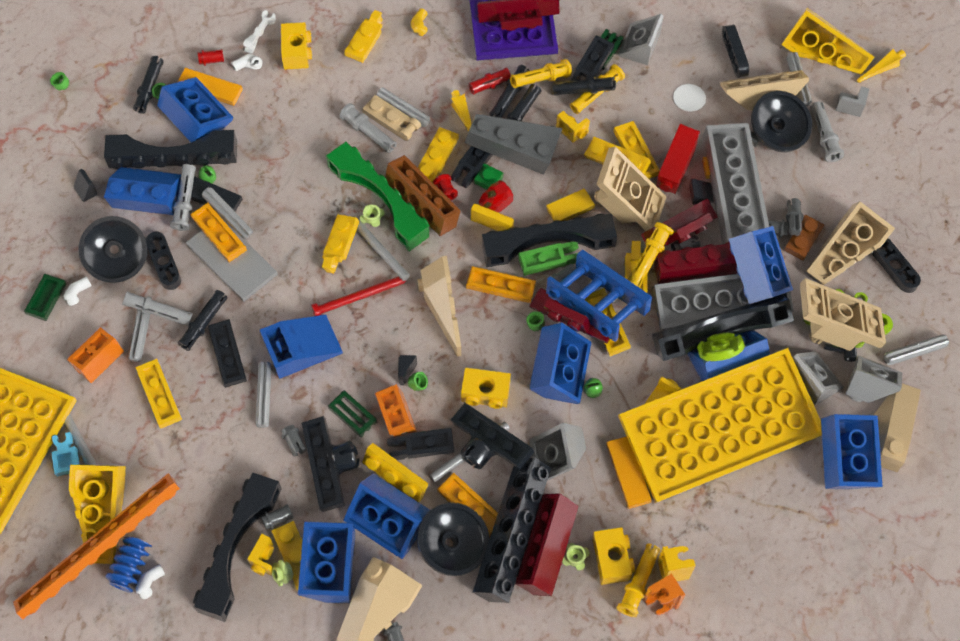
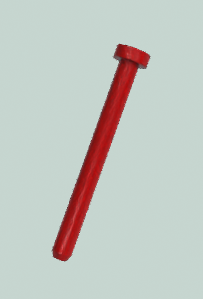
M398 276L319 306L317 303L311 304L314 316H320L328 311L405 284L406 280L403 281Z

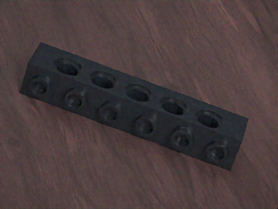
M536 457L529 458L520 470L513 466L472 591V593L488 602L509 603L551 470L549 466Z

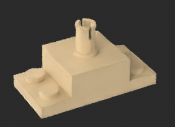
M617 147L609 148L596 184L600 190L595 192V201L604 206L622 224L637 222L645 231L655 227V223L659 222L667 196Z
M806 278L800 283L803 319L810 321L811 333L809 337L813 343L817 341V344H820L822 341L849 351L861 341L878 348L886 344L880 307Z

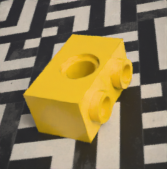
M306 22L281 24V56L284 70L309 68V60H312V49L308 47V43H312L311 30L306 28Z
M465 368L461 402H465L470 406L482 404L488 405L493 409L507 408L511 373ZM488 387L491 391L484 393L480 389Z
M623 527L594 531L592 541L601 585L630 581L632 573L635 572L633 558L628 556L627 549H630L628 534L624 535ZM617 552L621 558L619 560H612L609 558L608 553Z

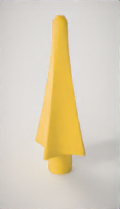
M892 49L874 67L860 76L857 82L860 83L879 73L900 66V60L906 56L903 50L895 52Z
M454 90L451 92L453 97L451 98L453 101L451 106L469 132L472 123L465 94L460 95L459 90Z

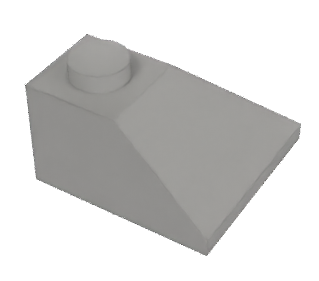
M858 356L847 385L846 394L854 401L869 403L897 393L902 388V372Z
M562 423L529 439L530 446L535 451L532 458L536 457L551 468L548 480L576 468L586 450L582 427Z

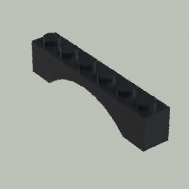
M216 130L185 145L157 147L137 141L127 134L105 135L104 159L108 167L113 169L154 166L160 168L165 166L182 167L184 164L201 166L208 164L227 165L237 163V138L234 130Z
M597 214L594 217L587 218L577 217L568 221L557 220L549 224H533L524 228L513 227L505 231H489L482 234V248L486 267L509 264L518 253L546 242L574 241L592 250L616 247L617 233L612 214Z
M778 295L653 333L652 338L657 356L666 361L686 355L696 349L701 341L703 343L707 342V338L712 335L728 332L738 334L752 330L773 328L794 321L789 299Z
M253 472L250 479L245 480L242 487L243 495L240 501L237 500L233 507L232 513L234 515L232 520L227 522L224 527L221 545L218 544L214 550L212 566L208 567L204 573L203 581L205 582L201 590H197L194 596L193 604L198 613L226 622L235 600L231 585V567L236 548L247 530L261 516L265 515L264 512L269 513L273 511L282 490L279 481Z

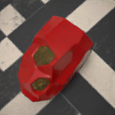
M499 180L482 194L478 203L480 206L499 213L511 204L513 193L504 181Z

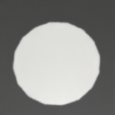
M693 84L681 85L675 90L673 95L675 104L684 111H697L706 103L705 92Z

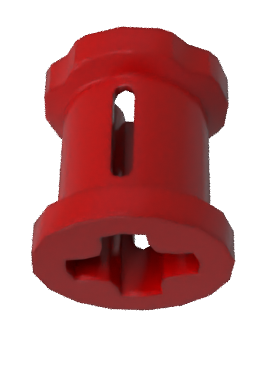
M449 174L439 175L433 180L432 183L451 201L458 196L457 189H454L451 184V176Z

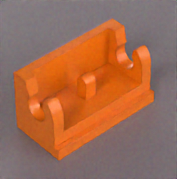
M100 327L67 360L79 374H82L88 382L92 383L124 350L113 336Z
M397 384L375 393L390 435L396 437L401 436L405 432H417L404 394Z
M671 573L649 586L643 600L646 605L654 604L655 601L663 604V607L655 612L656 615H662L672 608L675 610L679 608L686 594Z

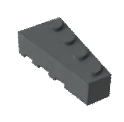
M476 114L464 143L544 175L550 165L562 128Z

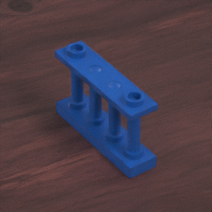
M583 249L577 254L576 269L562 281L558 282L551 276L547 278L546 293L550 298L557 300L569 309L587 316L593 327L614 342L618 340L619 324L633 311H637L643 316L650 311L651 295ZM582 275L593 280L577 294L567 288ZM599 287H603L610 292L595 306L584 300ZM616 299H620L627 304L613 318H609L602 313Z

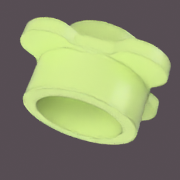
M366 205L363 215L360 216V221L363 224L368 223L372 227H378L380 219L385 215V212L376 205Z
M569 543L566 547L567 553L563 557L562 563L565 566L571 565L578 571H581L585 568L584 562L586 557L589 556V550L574 543Z
M279 560L278 563H273L272 577L278 586H283V583L287 584L293 578L292 567L287 561Z

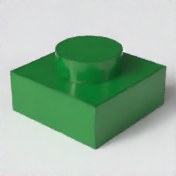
M484 164L475 177L474 184L488 190L492 184L502 180L503 172Z

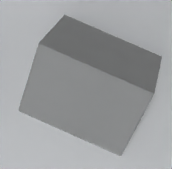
M658 14L631 23L618 55L622 58L648 65L661 33L664 16Z
M816 351L798 353L793 357L814 405L844 388Z

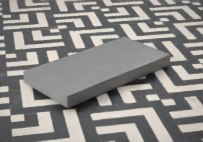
M224 220L247 248L246 252L230 263L202 230L188 240L186 244L245 302L278 274Z

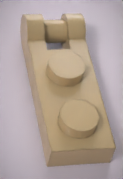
M374 95L362 108L363 113L405 141H408L412 137V133L421 127V123L416 118L409 117L377 95Z

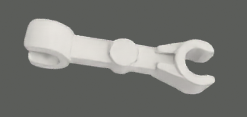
M264 10L262 12V22L255 28L254 34L246 38L243 43L244 47H246L244 49L245 52L250 54L254 52L258 38L263 35L266 26L275 23V13L267 18L268 11Z

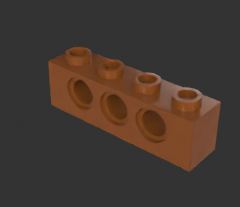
M405 155L388 163L385 175L388 185L392 189L396 188L401 194L402 199L406 203H411L416 213L420 217L423 216L439 236L456 228L461 210Z

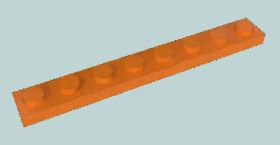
M169 473L166 474L13 602L16 614L22 619L34 614L42 603L48 598L54 597L66 583L75 580L85 567L94 564L103 552L113 548L121 537L126 533L132 532L138 523L145 517L151 516L158 506L164 501L173 498L176 491L180 489L174 478Z

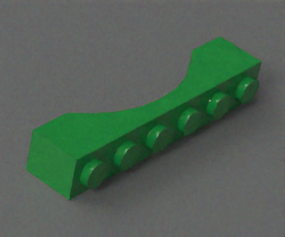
M344 142L326 155L329 169L341 181L361 185L374 192L383 200L394 220L395 237L409 252L429 238L430 225L423 216L419 217L416 214L412 204L406 203L396 188L392 189L388 185L386 178L374 170L370 161H365L361 157L359 150L355 146L351 147L347 142Z

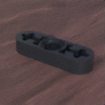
M734 24L723 26L722 37L734 73L737 78L748 76L749 63L736 26Z
M152 232L146 237L150 256L162 286L167 290H174L181 284L179 271L164 234ZM155 240L159 241L161 250L157 251L154 244ZM163 256L169 257L167 264L160 265L157 263L159 258ZM169 270L173 277L171 282H169L166 272Z
M887 238L881 246H885V250L876 249L871 253L903 292L912 293L918 288L921 278L893 242ZM890 261H898L901 264V268H893L890 265ZM905 280H912L913 283H906Z

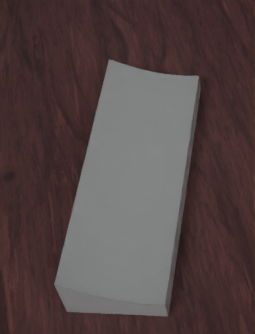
M749 123L707 125L702 138L710 170V180L722 244L729 242L730 238L769 227Z
M738 274L657 284L651 288L660 330L670 329L749 304L748 299L744 295L741 277ZM791 291L781 294L789 299L792 312H794Z

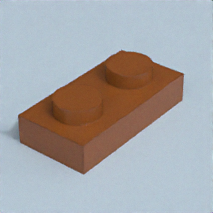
M805 214L802 221L801 234L799 236L792 235L784 251L804 261L825 224Z

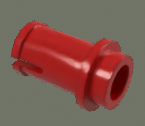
M202 50V52H198L199 65L204 64L206 66V64L223 63V50Z

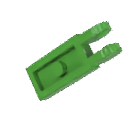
M574 241L564 244L557 243L518 253L523 275L526 276L563 267L566 264H576V253L566 256L564 253L577 250L579 248L578 243Z

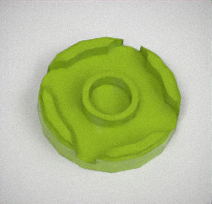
M728 332L710 336L707 338V342L703 343L701 341L697 349L700 358L705 361H722L740 354L745 345L742 336L738 335L735 337L734 333Z

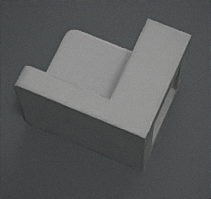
M861 86L857 96L841 92L836 111L860 117L866 105L869 88Z

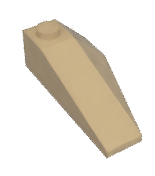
M442 256L421 270V279H417L419 292H424L427 305L456 356L459 357L462 356L457 317H455L454 297H451L452 288L447 256Z
M902 383L901 390L888 395L874 413V415L878 416L881 467L898 472L905 463L911 442L920 389Z
M373 557L359 579L336 641H374V637L383 628L387 630L392 625L391 621L400 612L404 613L411 606L422 585L393 565Z

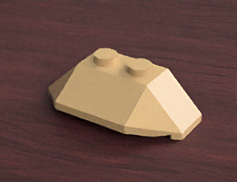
M797 70L794 72L774 73L720 82V86L726 94L742 107L752 111L755 103L769 92L785 91L796 96L809 82V77L802 70Z

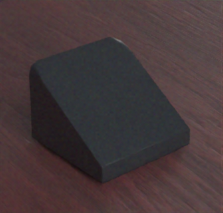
M80 169L74 183V189L81 200L85 202L95 197L97 191L84 169Z
M691 179L689 188L692 205L698 204L705 199H708L710 203H714L711 183Z
M400 355L398 359V379L400 385L406 383L416 368V355Z

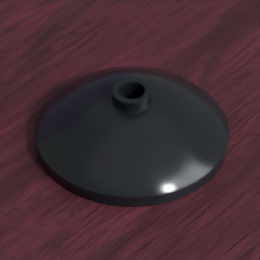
M772 91L763 95L753 107L751 114L752 127L757 138L766 147L777 152H792L802 147L808 141L812 132V118L807 106L797 96L785 91Z
M107 216L92 222L84 230L79 241V257L82 265L90 275L103 282L119 283L134 277L142 269L147 258L148 250L144 234L137 225L122 217ZM113 245H116L119 248V251L116 254H113L110 251V248Z
M445 503L434 507L425 515L417 532V545L423 560L433 570L447 576H461L475 570L482 563L489 542L488 529L481 516L472 508L459 503ZM446 539L452 540L453 546H448Z

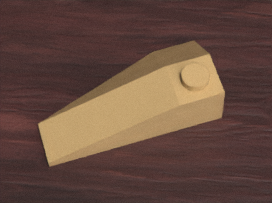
M861 201L854 203L839 221L806 272L822 285H825L850 266L881 247L895 228Z

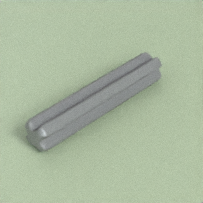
M788 53L786 59L790 72L803 71L798 53ZM806 84L797 96L806 106H809L812 99Z
M382 87L377 92L378 97L409 117L416 118L422 127H426L430 123V116Z
M208 187L202 192V197L243 239H247L252 235L253 230L212 188Z
M137 310L128 359L131 362H140L142 360L150 313L143 314L140 310Z
M944 334L886 352L884 360L887 365H893L948 346L949 340Z
M260 362L258 364L255 423L259 428L269 426L272 367L269 362Z

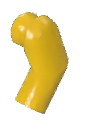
M422 8L417 11L410 23L413 31L418 33L419 36L425 35L428 31L423 22L428 13Z

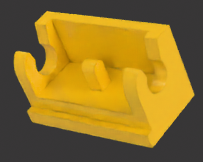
M668 546L662 548L657 560L662 579L671 573L676 581L688 580L696 566L694 559L682 561L678 558V554L680 552H687L688 547L668 548Z

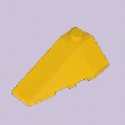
M809 8L805 9L781 44L791 52H797L799 57L833 65L858 74H862L874 59L872 54Z
M70 465L69 492L74 501L75 514L79 520L83 543L121 513L126 466ZM117 544L103 552L95 563L114 564Z

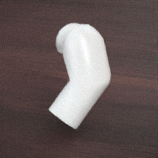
M246 54L231 62L235 71L244 67L259 69L263 63L260 57L252 54Z
M87 276L69 285L64 294V300L67 301L69 306L79 302L77 297L79 292L92 286Z
M160 564L140 576L135 590L141 599L149 598L152 595L150 588L152 582L165 575Z

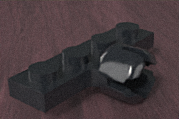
M464 403L450 419L455 426L471 436V439L460 451V454L468 464H475L474 468L478 470L482 469L495 455L502 457L520 470L535 452L531 446L467 403Z
M324 416L302 422L320 511L326 512L345 506L339 477L343 472L358 468L360 461L359 458H356L358 455L356 446L351 441L332 445L327 421Z

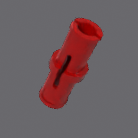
M508 68L492 74L487 73L484 77L469 82V89L473 95L489 88L492 90L496 85L508 81L511 74ZM494 78H497L496 80L483 85V83L490 81Z

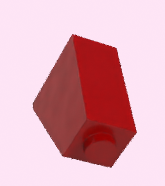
M683 124L679 125L658 174L656 187L664 192L676 194L695 154L700 131Z

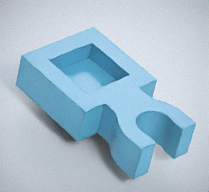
M70 432L65 433L66 440L62 443H59L57 435L52 436L53 443L57 447V451L51 452L54 473L57 477L70 474V465H80L78 450L75 446L71 447L73 437Z

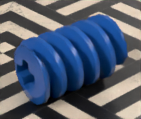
M127 536L122 539L126 546L123 545L118 548L122 555L114 556V561L118 564L110 565L109 568L113 573H107L105 578L111 586L133 593L128 584H137L138 581L132 576L133 574L141 575L142 572L136 567L137 565L145 566L146 563L140 558L141 556L149 557L150 554L145 550V547L152 548V546L141 539Z

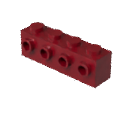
M730 241L721 245L708 244L699 248L686 247L678 251L664 250L658 253L654 262L658 284L738 274L735 257L730 250Z
M560 493L543 494L515 584L534 596H552L579 507Z

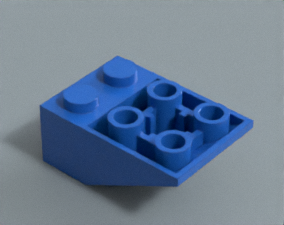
M327 315L280 321L260 329L263 342L279 379L343 354Z

